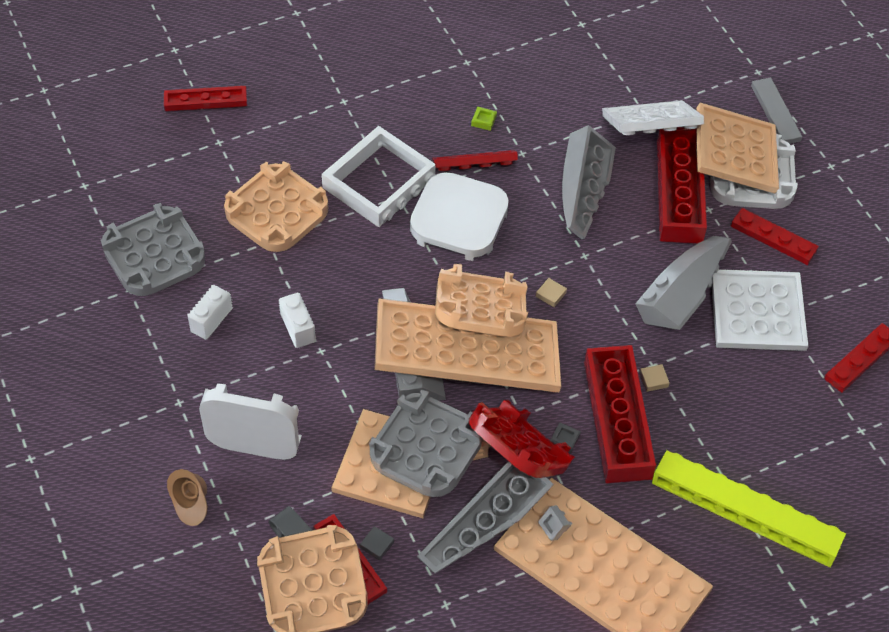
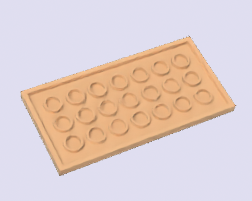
M387 299L378 300L375 370L560 392L561 376L557 321L527 318L524 330L519 335L512 337L498 336L448 327L437 319L435 314L436 306Z
M550 478V481L554 484L550 490L520 521L510 526L494 545V550L611 632H681L713 588V585L553 478ZM557 505L561 511L565 512V518L568 522L571 521L572 525L558 540L551 541L538 521L549 507Z

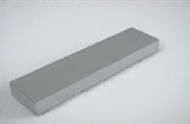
M771 77L752 81L751 87L769 122L776 125V134L782 135L781 139L789 144L800 142L802 135Z

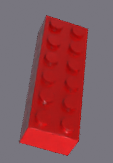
M677 127L674 131H665L662 128L659 130L657 140L660 241L700 243L704 241L707 220L704 173L698 172L697 128L686 129L684 127Z
M632 345L587 348L584 365L605 483L653 480L656 462Z

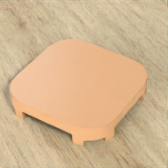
M283 161L282 164L268 165V162L260 165L261 171L236 192L229 191L225 195L224 209L226 219L232 226L268 251L280 252L294 246L323 221L328 213V200L326 191L322 187L317 189L293 172L289 163Z
M453 264V269H441L436 288V317L441 323L455 329L512 337L519 335L524 330L528 312H526L527 284L526 282L521 284L513 279V273L506 271L504 279L465 273L462 272V264Z
M327 525V528L281 538L276 536L269 539V542L262 548L260 555L257 556V566L260 571L267 611L266 617L269 625L276 632H327L356 624L364 616L368 607V596L359 550L353 535L346 529L340 528L337 525Z

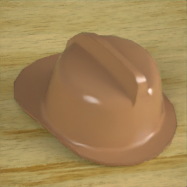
M175 470L167 480V489L176 513L186 525H199L207 515L206 482L201 476L188 470Z

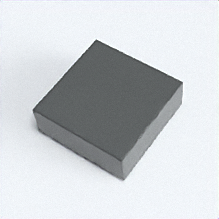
M559 423L550 441L554 445L566 442L571 447L568 452L571 454L581 435V431Z
M374 526L360 543V548L381 560L393 545L394 538Z

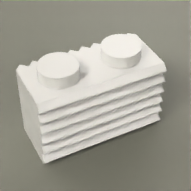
M211 285V288L203 295L201 301H198V304H195L196 307H193L190 314H187L190 331L205 340L208 339L232 310L231 294L215 285Z
M300 293L280 298V314L295 348L314 343L316 340L315 325L310 314H308L307 307H305Z

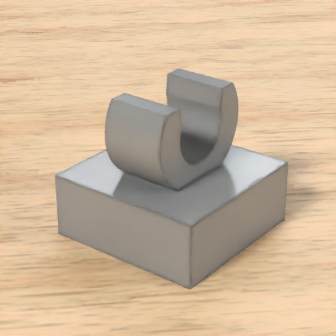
M557 505L549 507L538 521L551 541L558 540L572 525V522H568L565 518V512L561 511Z

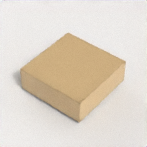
M548 278L536 292V297L555 307L566 294L567 288Z
M662 364L640 369V375L647 392L669 387V380Z

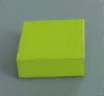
M477 107L471 121V126L491 131L497 117V111Z

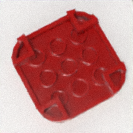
M503 400L501 405L495 408H488L482 402L477 405L469 417L471 428L512 465L527 475L535 478H545L563 474L575 457L568 453L571 447L566 442L554 445L527 421L531 414L527 409L523 408L522 411H519L509 400Z

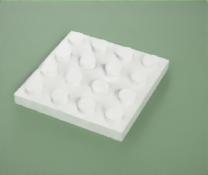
M682 100L602 108L603 117L623 135H633L635 131L642 130L644 133L656 132V129L662 128L665 131H674L677 127L682 126L686 129L697 128V125L704 124V116Z
M718 270L717 273L713 274L711 279L713 281L712 298L716 348L807 351L808 339L800 272Z

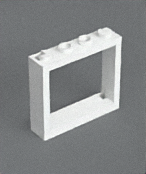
M378 126L322 173V188L380 227L387 220L390 221L399 209H403L409 200L420 194L430 178L436 175L435 163ZM383 146L419 172L377 207L343 183L342 180Z

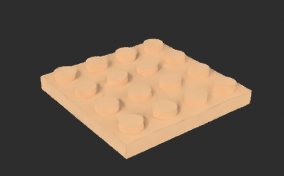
M699 103L696 111L704 116V124L697 125L698 172L776 193L779 189L776 125Z
M363 409L332 485V492L424 518L431 497L382 475L374 468L371 462L369 447L371 438H376L390 416Z

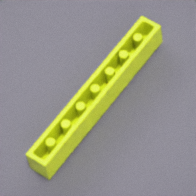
M666 450L654 473L652 484L830 568L846 533L840 531L835 526L822 523L814 516L805 515L790 505L779 503L766 494H760L751 490L745 484H738L721 473L710 471L702 464L693 463L678 453Z

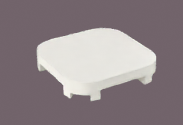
M776 134L779 189L776 193L710 175L712 195L719 202L730 206L769 209L788 206L794 199L798 185L795 178L794 155L796 150L794 145H790L781 139L782 135Z
M454 173L437 174L427 182L411 215L410 232L417 240V244L425 247L426 243L459 252L465 254V260L473 261L474 257L483 256L484 254L489 255L493 250V243L505 217L507 218L509 201L507 194L497 186Z
M217 384L216 389L212 390L205 389L199 408L204 434L213 444L232 451L283 460L291 459L297 453L302 436L298 435L297 427L299 409L297 405L291 407L282 402L283 396L275 393L273 394L272 401L228 394L226 384Z

